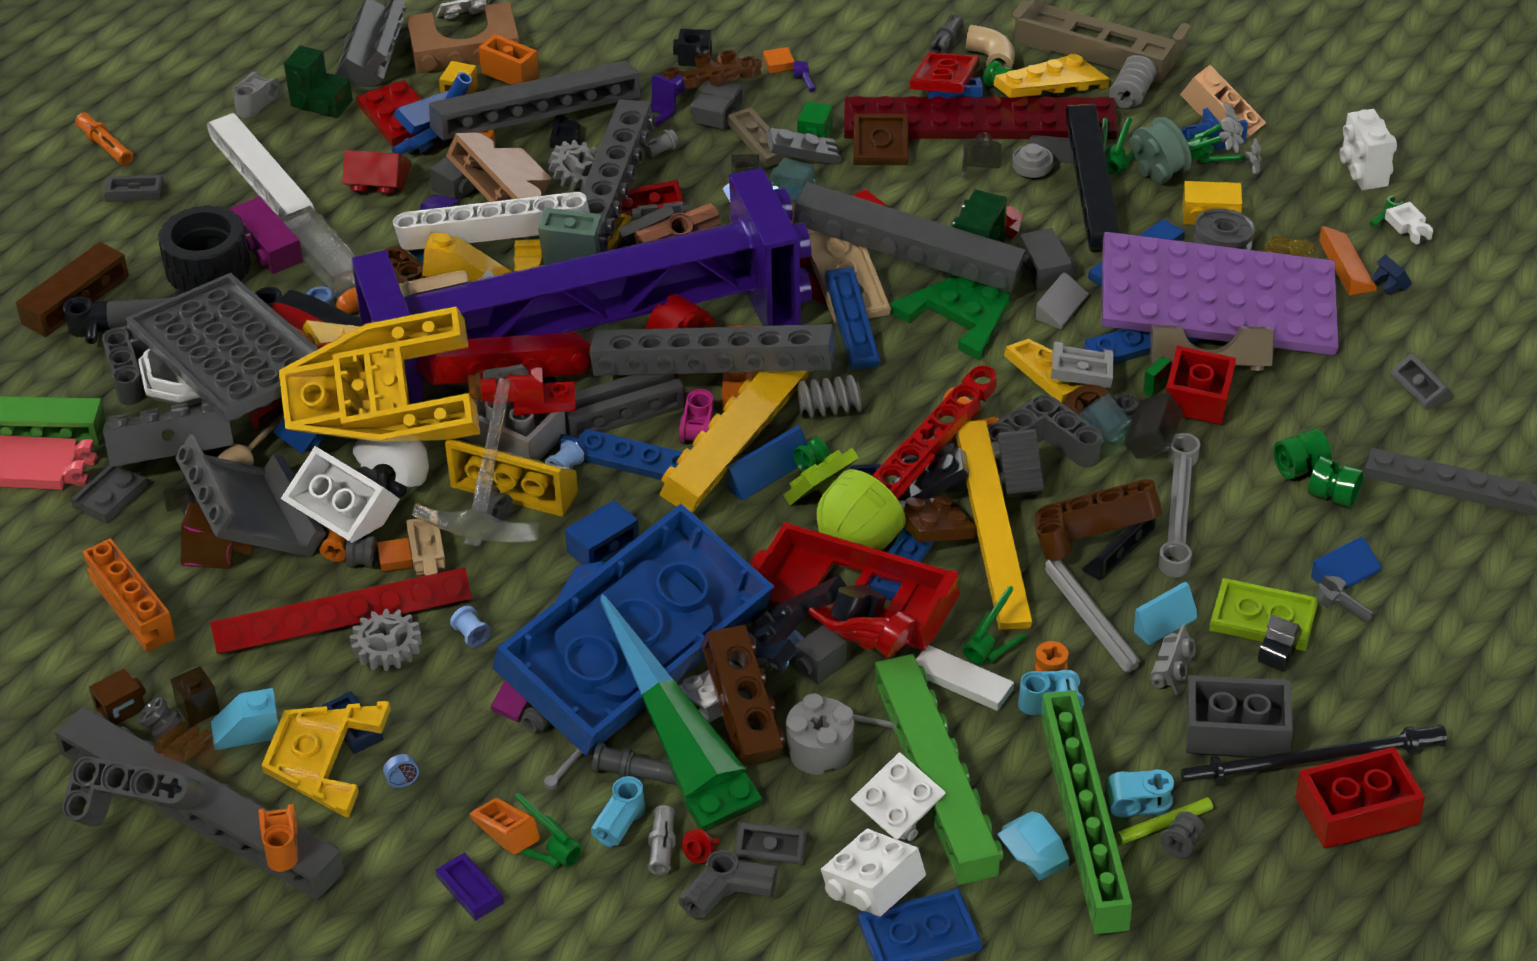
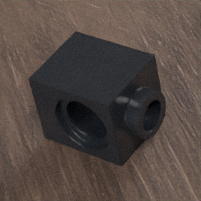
M680 29L678 39L673 41V55H678V66H696L695 56L699 54L709 53L710 57L712 56V30Z

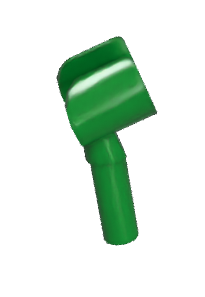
M1395 196L1387 197L1384 210L1370 221V225L1375 227L1385 219L1387 209L1402 205L1404 202L1394 203Z

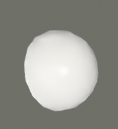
M358 439L353 446V454L361 464V467L366 466L373 469L378 464H387L396 473L395 481L408 487L420 486L426 481L429 461L426 447L422 441L377 442Z

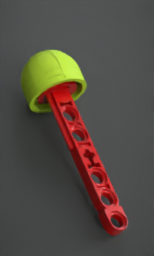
M986 365L974 367L961 380L962 384L956 386L872 476L854 469L844 471L824 492L819 501L816 514L819 532L882 551L905 526V513L898 501L899 497L979 409L981 400L985 402L997 388L995 370ZM980 377H987L991 379V381L986 384H978L975 382V380ZM968 396L973 399L970 403L962 404L957 401L960 397ZM944 416H952L955 418V420L951 423H942L939 421V419ZM909 455H914L919 458L914 463H905L904 461H902L903 458ZM891 475L900 478L898 482L893 484L884 481L886 477Z

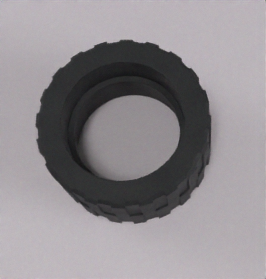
M211 205L191 207L171 216L161 226L162 228L158 233V242L166 279L175 289L190 291L229 273H232L237 279L242 281L245 275L248 274L251 260L245 228L241 218L234 214L233 211Z

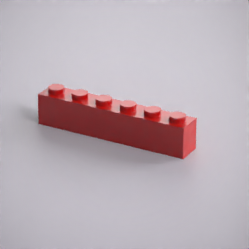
M576 332L467 339L468 348L418 357L416 370L433 385L480 382V370L505 368L515 365H523L525 368H542L543 377L589 374L591 364L589 351L591 344Z

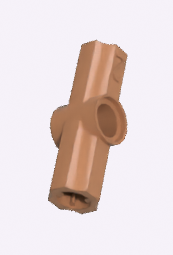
M711 203L686 213H675L665 221L636 231L634 234L636 244L720 226V215L716 207ZM672 226L680 227L683 233L675 232Z

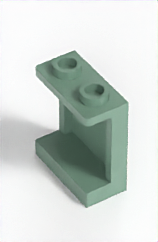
M545 207L538 227L544 265L599 253L598 234L602 225L601 214Z

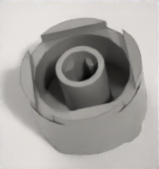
M812 693L806 695L803 701L796 704L790 710L786 719L787 751L794 766L806 773L821 775L825 774V770L835 768V772L841 770L851 761L854 753L853 711L849 706L835 699L821 697L819 694Z

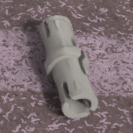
M663 805L656 807L653 812V831L648 836V844L651 847L648 869L655 875L669 873V870H671V851L676 844V836L673 833L676 812L672 807Z

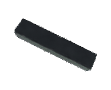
M1156 518L1125 527L1082 568V571L1099 581L1103 579L1155 529Z

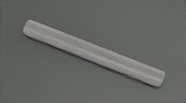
M1061 560L1046 561V573L1123 671L1130 673L1132 670H1137L1140 661L1137 655Z

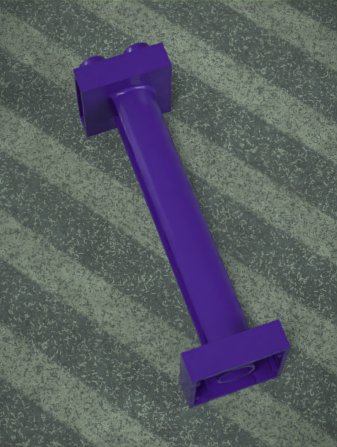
M763 168L729 175L730 224L403 296L386 250L352 257L351 262L361 326L368 323L457 306L465 319L467 339L567 333L651 314L659 303L664 305L669 301L667 297L673 294L682 295L693 303H699L743 292L747 293L763 326L801 325V304L812 300L809 276L805 268H800V259L811 256V241L807 227L803 222L791 223L793 211L786 188L773 189ZM418 357L404 360L409 404L424 402L421 375L416 370Z

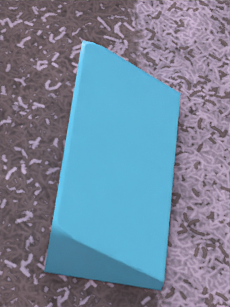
M1184 582L1136 609L1134 633L1146 644L1151 645L1180 629L1181 625H1187L1197 619V610L1189 584Z

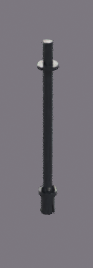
M1442 724L1419 729L1409 726L1405 727L1400 735L1235 761L1221 762L1219 756L1215 755L1211 756L1209 765L1181 769V778L1183 782L1213 778L1215 785H1222L1224 776L1362 755L1391 747H1396V749L1402 748L1407 753L1413 754L1423 748L1446 746L1447 734Z

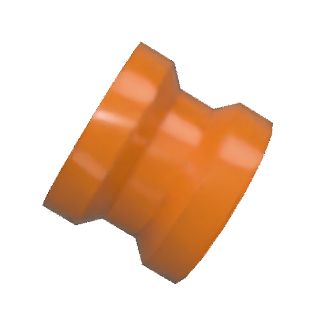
M1047 641L1040 644L1035 653L1036 663L1034 671L1068 670V649L1063 644L1055 641Z

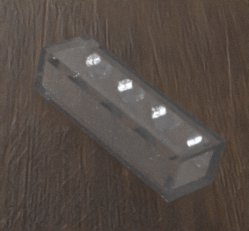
M307 206L280 218L299 239L303 262L325 287L333 291L336 300L348 289L355 287L351 258L356 256L348 243L345 244L340 239L338 232L327 225L322 214H317L311 206Z

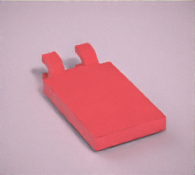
M0 435V487L62 490L64 484L85 487L90 478L89 474L83 473L86 465L95 466L98 459L97 453L91 452L94 446L93 439L81 440L78 443L77 439Z

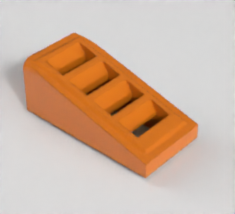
M497 797L469 813L471 820L513 855L535 844L540 839L534 817Z

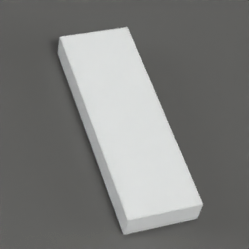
M930 645L916 659L918 666L924 667L928 681L996 711L1001 708L1014 690L1013 681Z

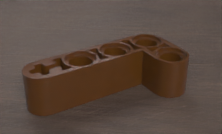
M1144 479L1043 506L1035 513V530L1045 559L1056 561L1067 557L1071 553L1072 541L1153 520L1163 513V507L1154 481Z

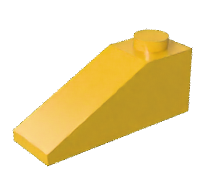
M431 232L424 248L422 276L431 277L464 270L467 273L468 281L480 279L487 269L495 275L512 272L459 237L450 236L447 233Z

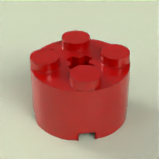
M679 294L668 296L667 299L669 301L664 305L659 303L650 314L646 324V329L716 327V321L708 311Z

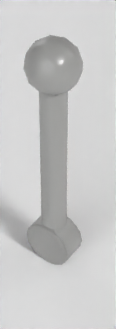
M853 714L854 721L892 728L895 731V725L891 721Z
M579 749L569 757L554 775H549L544 779L545 788L548 790L557 788L559 778L582 754Z

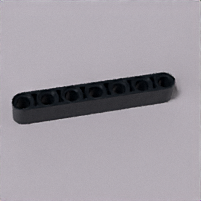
M1095 104L1067 105L1066 124L1088 247L1090 251L1103 250L1104 233H1119L1097 110Z

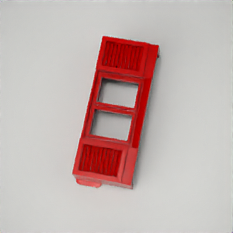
M784 522L766 551H758L749 563L774 586L769 603L775 605L821 584L834 564L862 572L855 585L867 587L873 576L902 584L887 610L894 612L903 611L917 619L912 631V639L907 646L926 651L929 644L933 642L960 596L957 583L959 575L955 570L948 571ZM809 612L805 615L806 617L813 618L809 615Z

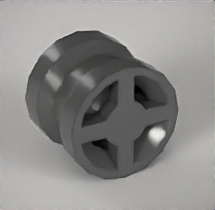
M488 484L480 489L473 504L475 510L480 514H486L490 521L499 523L510 514L513 507V499L506 493H500L499 488L495 485Z
M368 536L366 539H358L353 543L347 540V566L355 567L357 564H364L366 568H374L377 559L376 537Z
M157 697L149 702L138 716V722L144 727H150L152 735L156 739H162L169 735L181 720V715L176 710H170L167 707V702L162 697Z

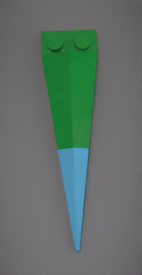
M602 594L601 605L644 700L684 805L698 828L706 832L761 806L762 797L746 774V768L607 597Z

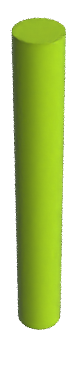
M1206 797L1116 832L1117 841L1120 845H1124L1169 827L1175 821L1177 814L1182 811H1188L1198 816L1213 810V804L1210 798Z

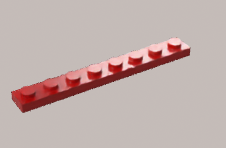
M462 567L210 621L216 653L218 654L360 623V618L362 617L368 620L371 619V612L373 611L378 616L383 615L384 609H388L389 614L392 615L397 610H401V614L472 599L466 568Z

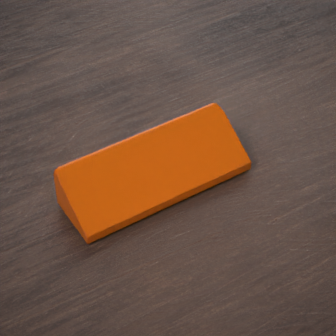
M1322 226L1319 242L1328 259L1334 260L1335 271L1348 295L1377 291L1375 283L1347 234Z

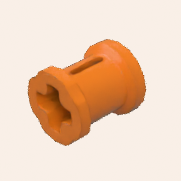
M328 528V536L320 546V553L324 558L333 562L344 561L347 540Z

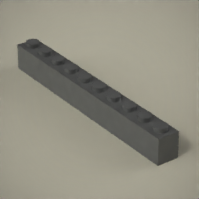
M82 707L55 732L61 755L74 762H77L82 757L90 756L174 772L200 782L204 789V797L200 805L192 810L153 803L148 804L316 900H319L345 873L341 850L334 843L324 842L315 837L305 827H298V862L290 870L283 872L272 870L268 867L260 831L258 810L263 807L255 799L246 798L238 794L228 784H220L211 779L203 770H195L183 763L176 755H168L158 749L151 741H143L134 736L126 727H118L109 722L100 713H93ZM125 776L123 777V779H122V781H121V785L123 784V782H124V780H125ZM154 782L152 783V785H151V787H150V791L152 790V788H153V786H154ZM174 788V794L181 793V789Z

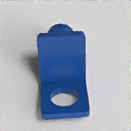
M1204 108L1202 123L1188 127L1185 126L1182 128V133L1186 140L1195 138V134L1204 132L1216 126L1219 122L1208 108ZM1241 120L1238 122L1243 127L1241 137L1244 141L1242 144L1246 142L1248 123L1246 120ZM1221 129L1208 137H1217L1221 132H1224V130ZM1223 142L1213 144L1216 150L1226 148Z

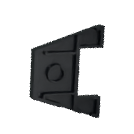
M840 576L833 577L769 609H763L752 617V624L747 631L748 635L754 637L756 661L762 667L768 668L772 664L775 669L783 668L797 650L793 642L787 638L808 613L810 607L820 608L833 604L838 589L847 586ZM732 660L734 664L741 665L739 662Z

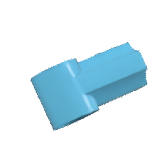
M622 777L613 784V795L591 828L592 836L600 844L610 848L614 845L618 846L633 821L640 819L644 815L646 808L643 785L635 777Z

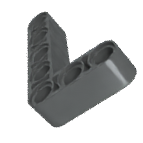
M128 325L113 328L103 335L108 365L119 402L125 405H134L144 398L138 359L144 355L143 353L149 347L128 328Z
M1039 395L988 426L991 442H996L995 437L998 433L1035 429L1037 443L1045 440L1080 466L1092 467L1100 461L1101 432L1056 398L1049 395ZM956 446V447L953 448L952 450L948 451L946 454H948V453L952 452L953 450L957 449L958 446ZM995 460L996 466H997V469H998V468H999V463H998V460ZM963 479L946 490L951 492L965 490L967 488L966 480Z

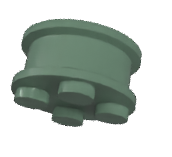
M1166 117L1154 119L1148 128L1140 127L1136 129L1132 137L1129 138L1130 146L1138 162V171L1143 177L1150 176L1158 184H1165L1171 180L1174 173H1185L1191 167L1192 158L1189 145L1181 130Z

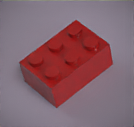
M1396 747L1299 770L1295 795L1324 849L1420 824L1425 801L1424 794Z

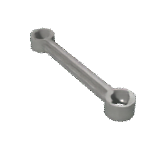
M1189 433L1176 434L1169 441L1168 459L1173 464L1168 534L1167 543L1160 548L1158 567L1163 574L1170 577L1186 575L1191 565L1192 551L1186 545L1192 466L1199 459L1200 441ZM1184 448V451L1188 452H1182L1177 449ZM1168 557H1175V559L1180 560V561H1179V562H1174V561L1168 560L1167 558H1168Z

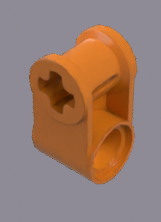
M289 804L286 809L266 811L264 808L259 809L260 831L268 867L277 872L290 870L298 862V825L294 804Z

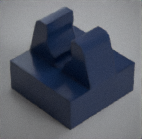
M1386 254L1377 261L1379 267L1374 273L1372 280L1376 286H1379L1383 281H1388L1382 287L1387 295L1392 294L1398 289L1405 291L1412 284L1405 270Z

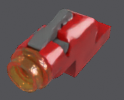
M515 365L505 368L482 369L476 372V375H468L469 395L472 399H477L478 402L490 403L513 402L515 415L576 411L574 381L544 383L542 368H525L523 365Z

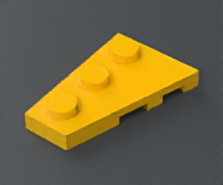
M1025 339L1006 346L1004 357L1061 403H1066L1068 396L1076 388L1088 385L1051 379L1052 350L1037 342Z

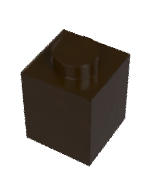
M201 666L170 679L176 706L190 727L220 713L215 687Z

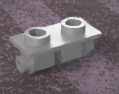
M1181 625L1178 634L1170 633L1164 637L1158 654L1160 661L1155 662L1150 674L1151 684L1154 687L1163 688L1164 686H1171L1175 695L1179 694L1182 683L1187 678V669L1196 651L1195 642L1190 638L1185 625Z

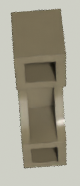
M1151 325L1149 360L1151 364H1154L1160 357L1164 356L1171 360L1172 367L1178 345L1236 357L1235 365L1246 366V370L1262 371L1264 366H1272L1274 330L1270 326H1240L1234 338L1226 345L1215 349H1204L1192 344L1186 338L1184 330L1180 325Z

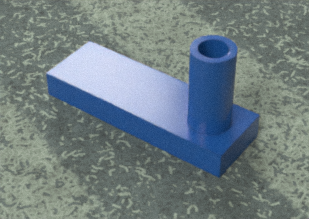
M459 72L450 90L399 107L394 117L410 134L430 128L429 102L465 95L472 83V77L465 72Z

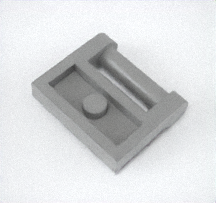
M1061 342L1053 343L1051 379L1067 383L1075 382L1111 388L1113 380L1112 350L1104 349L1103 352L1063 346Z

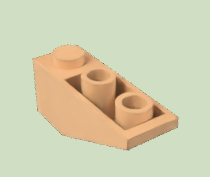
M1211 65L1194 76L1180 94L1198 114L1202 115L1203 109L1208 108L1219 123L1227 117V111L1223 104H1228L1234 109L1235 115L1239 117V121H1247L1246 138H1249L1266 124L1258 113Z

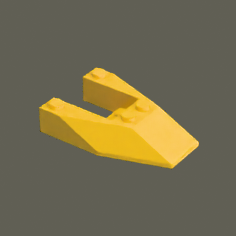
M457 306L365 324L280 369L279 378L286 430L377 442L452 440L480 434L477 406L469 393L409 404L404 360L468 348L465 319Z

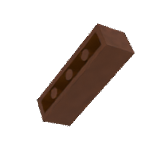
M102 242L97 243L16 302L21 324L47 337L66 323L63 310L66 301L73 297L81 296L89 298L94 302L129 276L125 255Z

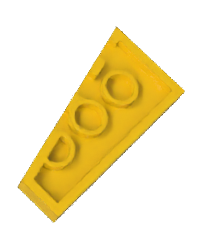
M1069 54L1065 57L1051 59L1047 62L1029 65L1025 68L996 75L993 85L1008 97L1015 98L1041 95L1042 90L1053 92L1054 94L1064 93L1065 88L1076 87L1078 91L1088 90L1090 85H1097L1099 89H1105L1109 86L1110 78L1086 62L1082 56Z

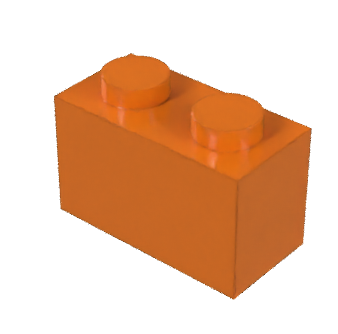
M494 34L479 46L481 73L510 85L536 80L539 77L537 50Z

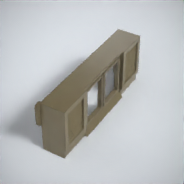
M1045 0L1023 1L1012 13V17L1015 19L1014 43L1049 53L1053 51L1067 56L1069 54H1077L1082 56L1085 61L1121 70L1127 57L1131 55L1144 56L1155 64L1157 74L1153 82L1158 84L1163 82L1181 56V52L1185 48L1186 35L1190 31V25L1183 23L1176 30L1173 38L1169 39L1045 4ZM1076 26H1080L1101 33L1097 38L1072 31ZM1112 35L1134 41V44L1129 48L1106 40Z

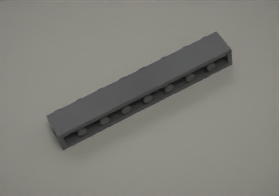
M621 61L429 102L430 128L442 140L454 138L456 133H479L618 102L619 99L629 100L640 97V72L627 61Z
M806 182L795 203L793 224L803 222L807 229L1007 292H1012L1021 271L1025 249Z

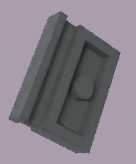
M109 464L72 497L71 502L73 508H81L83 513L108 524L139 496L148 485L146 478L123 467L121 469L116 466L110 467Z

